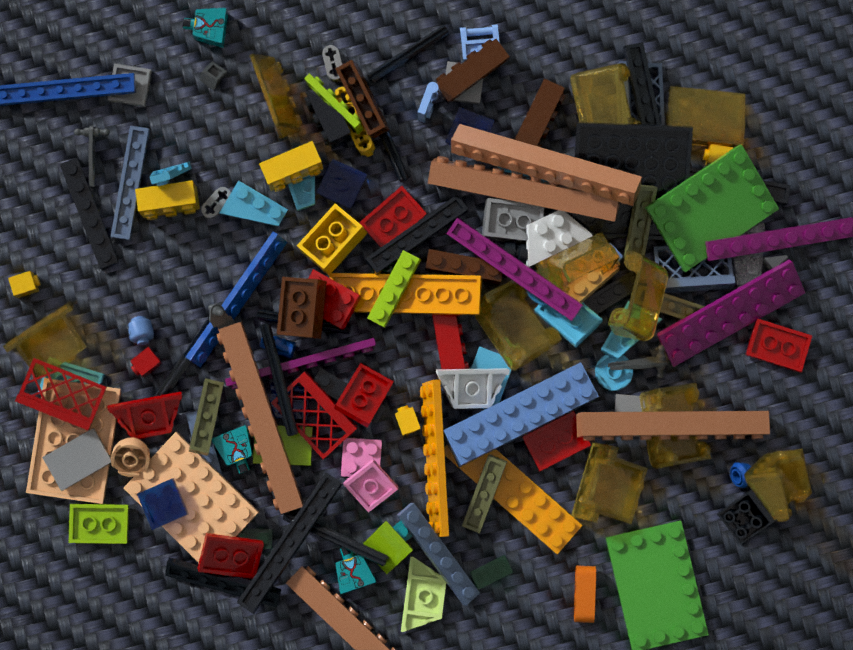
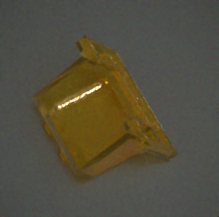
M600 232L536 263L534 267L544 278L563 291L568 292L570 291L569 285L572 281L598 268L603 275L619 267L620 263L618 261L619 255L615 248L607 242L604 234Z
M69 301L6 342L3 347L7 353L16 348L29 368L33 358L61 368L60 365L65 361L69 364L78 358L76 354L87 348V345L67 315L75 307ZM36 363L33 370L36 378L47 374L44 366Z
M592 443L571 516L597 523L599 515L632 524L648 468L617 458L618 447Z

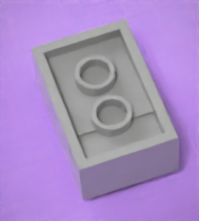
M487 198L484 208L482 234L493 241L505 242V240L516 241L519 244L521 242L526 243L528 240L526 225L543 218L544 207L510 200Z

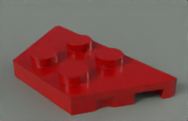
M182 392L107 405L109 413L114 415L120 426L127 431L130 437L141 439L167 434L172 431L179 403L182 399Z

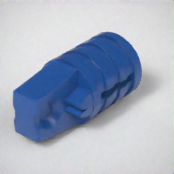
M274 336L278 355L291 359L296 348V342ZM261 338L260 347L265 349L263 338Z

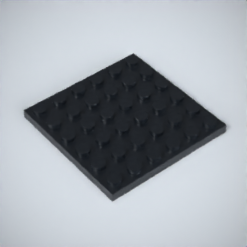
M576 122L574 157L641 176V185L657 187L655 199L657 200L689 178L693 127ZM620 202L615 222L571 213V217L587 229L593 237L627 238L633 206ZM651 220L648 239L664 240L653 220Z

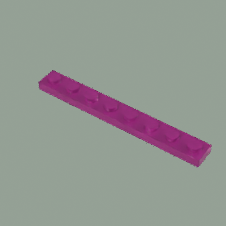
M849 217L705 241L707 260L712 261L853 237V218Z
M456 218L447 232V235L569 320L573 321L584 306L461 219Z
M374 338L280 363L282 372L287 371L288 374L298 372L299 368L306 366L307 369L318 366L317 363L325 361V364L336 361V357L343 356L344 359L355 356L354 352L362 351V354L371 352L373 347H376ZM270 367L259 369L261 378L269 376V379H273ZM231 377L225 379L227 387L232 386V389L238 388L236 381L232 382Z

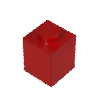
M147 347L130 360L133 364L131 369L134 373L144 378L163 364L150 347Z

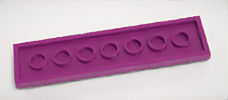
M790 259L658 332L657 336L661 345L665 347V354L670 364L675 367L755 322L757 318L760 319L805 294L793 262Z

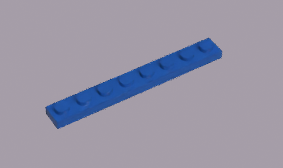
M126 73L0 85V106L136 93L135 74Z
M274 231L221 305L227 315H230L233 320L287 244V241ZM209 322L186 358L201 368L219 342L217 338L218 328H214Z

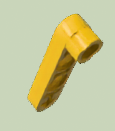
M345 87L337 88L334 92L337 96L335 99L339 103L343 101L340 97L341 93L344 92L348 102L346 105L349 108H354ZM362 122L363 130L359 134L354 133L347 124L354 144L360 154L367 157L372 156L376 148Z

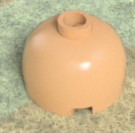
M130 437L120 440L114 446L111 454V465L118 470L119 474L127 477H136L148 469L150 451L143 441Z

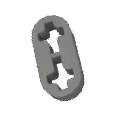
M328 45L322 52L327 76L331 81L338 82L341 80L339 75L334 77V74L330 73L333 72L332 66L335 65L337 68L342 65L340 53L336 46ZM329 50H332L333 53H336L333 56L334 61L332 62L330 60V57L326 56L329 53Z
M220 187L216 189L203 204L201 211L205 218L215 219L219 215L227 199H221L218 203L217 201L220 199L219 193L224 194L227 192L226 196L228 199L231 194L228 188ZM214 204H216V206L213 209L215 213L206 214L208 212L206 208L208 206L211 208Z

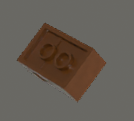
M282 277L276 335L321 339L327 281Z

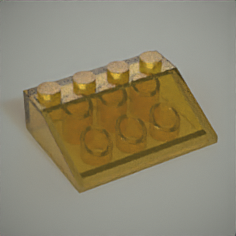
M249 55L279 138L281 139L300 132V125L303 124L299 114L295 115L293 108L296 105L293 97H289L287 94L290 88L287 80H282L280 73H283L280 62L276 63L275 58L270 56Z
M670 86L666 125L692 126V145L709 147L710 144L733 148L739 144L743 146L745 94Z

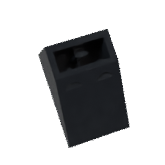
M309 90L305 91L307 96L304 98L305 104L310 113L314 112L312 115L317 129H322L320 133L326 146L329 145L331 150L352 141L351 132L343 115Z
M766 477L718 512L717 515L741 545L784 516L791 507L769 478Z

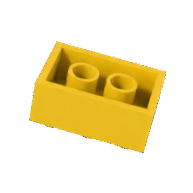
M313 141L259 163L270 190H275V192L285 189L287 184L300 183L308 175L310 177L316 176L321 173L320 170H323L321 159Z
M193 180L135 189L138 212L147 220L158 219V216L161 215L174 217L177 216V213L184 212V214H194L196 210H200L198 191Z
M335 203L299 242L297 247L327 275H330L366 236L367 232L360 223Z

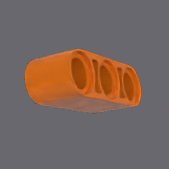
M576 565L574 622L594 623L596 566Z

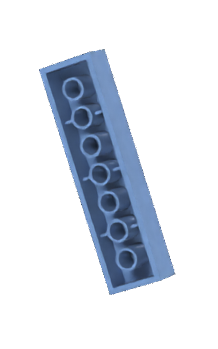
M580 362L443 430V436L458 467H461L596 400L599 396Z

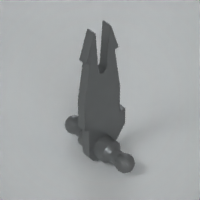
M94 126L85 127L84 129L77 128L74 130L76 136L84 135L89 137V186L95 187L96 137L100 135L108 136L110 130Z
M211 304L208 306L209 321L214 328L221 329L236 324L221 305Z
M659 345L656 357L608 363V367H610V370L656 367V376L658 379H662L664 377L663 370L668 360L664 354L665 347Z

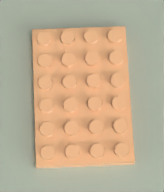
M44 378L42 390L52 387L49 378ZM52 379L54 385L63 382V380ZM69 381L72 392L83 389L81 383ZM66 383L56 387L60 398L70 394ZM95 386L88 388L87 392L90 399L97 398L101 389ZM107 387L90 430L92 428L96 430L111 457L117 419L112 413H109L107 405L120 403L122 389ZM54 389L43 392L46 401L51 402L57 399ZM84 390L74 394L78 405L89 401ZM72 396L61 400L64 408L70 409L75 407ZM90 403L79 407L82 415L90 418L93 411ZM77 408L74 409V410H71V411H74V412L78 413ZM39 411L26 493L104 504L110 464L61 491L42 458L89 430Z
M175 432L150 459L148 469L141 472L139 476L133 477L124 489L199 563L206 533L237 537L259 514V511L201 454L189 452L190 444L178 432Z

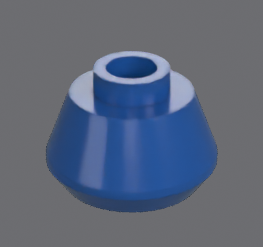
M739 462L732 465L730 477L736 486L746 488L754 480L755 470L752 466Z

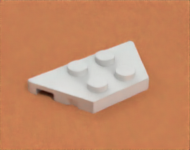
M558 210L526 225V234L528 236L526 242L528 261H526V265L530 267L593 236L565 211Z
M508 368L436 369V374L451 407L454 409L491 407L495 401V396L502 388L501 384L505 376H508L510 373Z

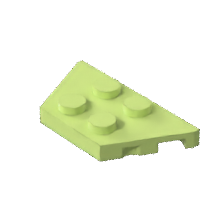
M411 556L401 632L442 619L446 581L437 572Z

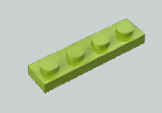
M309 73L304 78L307 85L326 104L343 115L345 122L357 134L363 130L358 115L355 113L352 115L348 111L349 107L343 101L339 103L335 99L337 97L330 88L326 90L323 87L324 83L319 77L316 76L314 78Z
M404 250L402 251L367 319L384 328L387 326L421 261L420 258Z

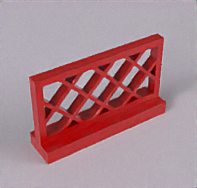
M33 358L15 402L85 430H90L107 387ZM36 363L44 366L47 374L36 378L33 371ZM60 372L65 381L54 385L50 374ZM48 376L52 387L41 390L37 380ZM74 379L80 380L83 389L72 392L69 381ZM35 381L39 392L32 395L24 392L27 384ZM66 383L70 394L60 398L56 387ZM93 386L100 388L99 396L91 400L87 389ZM54 389L57 399L51 402L46 401L43 392ZM84 390L89 401L78 405L74 394ZM72 396L75 407L70 409L64 408L61 400ZM90 403L93 410L90 418L82 415L79 407ZM77 408L78 413H76V412H74V411H71V410H74V409Z
M304 371L287 387L288 392L291 390L289 398L292 411L304 412L303 423H296L298 433L322 459L327 457L358 428L348 416L334 409L336 403L307 371ZM298 382L304 387V396L293 395V387ZM276 397L271 403L281 413L280 405L277 403L278 397ZM293 398H304V409H293ZM307 398L315 399L318 402L317 410H306ZM306 412H317V424L306 423ZM320 413H328L331 416V423L319 424ZM305 426H317L316 437H308L305 434ZM319 426L330 427V438L319 437ZM333 427H341L346 434L341 438H332ZM319 440H330V447L325 453L318 448Z

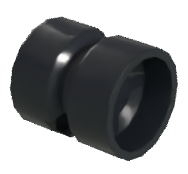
M505 240L504 250L526 264V261H528L526 243L521 242L517 245L516 241Z

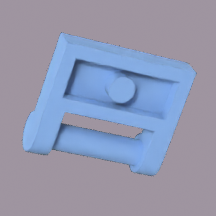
M498 24L484 28H460L463 61H466V56L474 50L476 52L480 51L483 48L482 44L489 40L467 41V37L492 34L493 38L491 40L497 39L499 41Z
M430 82L427 85L418 109V121L425 123L426 118L430 119L433 112L432 102L438 99L439 87L436 82Z

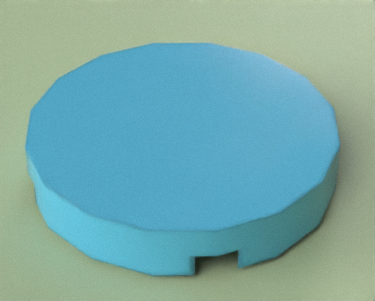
M607 354L604 355L595 367L597 382L604 389L610 391H619L625 388L632 380L633 369L610 370L608 363L629 359L624 355L618 360Z

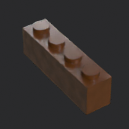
M489 39L482 44L483 48L480 51L476 52L474 50L466 56L467 60L462 64L461 62L456 63L451 67L452 71L447 75L443 73L436 78V83L439 87L438 91L447 104H450L509 60L510 56L497 39L493 41Z
M350 60L335 68L368 136L374 139L389 131L387 122L358 64Z
M544 78L515 140L538 147L542 146L539 142L541 138H546L550 130L547 127L549 121H554L558 113L555 109L558 104L562 105L566 95L563 94L564 87Z
M432 249L428 251L425 271L445 275L482 276L483 282L501 284L503 273L483 259Z

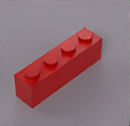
M432 314L441 369H469L468 361L464 362L463 354H466L465 343L460 341V335H463L462 325L457 324L456 317L460 315Z

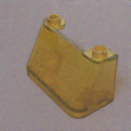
M619 63L571 75L570 80L579 122L641 124L631 117L624 82L628 80L630 75L626 64Z
M627 250L624 264L628 270L636 273L628 309L617 308L613 310L608 325L615 335L648 341L655 334L668 281V273L663 266L642 254Z
M512 280L485 293L481 298L480 315H475V317L508 367L515 371L557 345L562 338L553 327L546 329L543 327L525 301L528 295L527 290Z
M691 383L643 392L639 396L642 412L692 411L691 404L697 402L699 391L697 384ZM677 436L671 437V440H659V437H652V440H646L650 463L655 469L711 459L709 445L704 441L696 440V436H689V440H678Z
M803 449L765 454L744 474L748 486L772 518L777 519L778 522L787 521L792 516V510L788 509V504L791 501L795 500L796 503L804 502L812 494Z

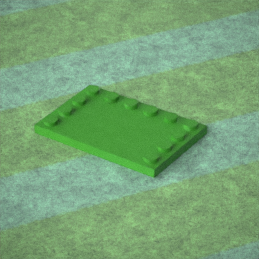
M740 144L645 207L684 272H687L707 258L705 241L740 236L779 210L744 147Z
M681 520L605 537L631 650H646L709 635Z

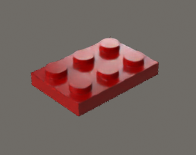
M401 186L359 223L381 248L424 218L427 213L406 189Z
M313 269L308 279L327 281L323 319L344 330L362 296Z
M757 318L745 356L801 373L812 335Z
M360 363L335 404L334 409L368 428L394 381Z
M574 411L522 437L539 472L591 446L589 441H583V437H577V420Z
M206 533L197 567L198 572L253 579L257 573L264 542L262 540Z

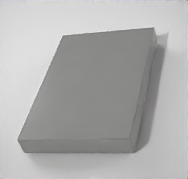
M94 428L42 457L61 491L111 463V457Z

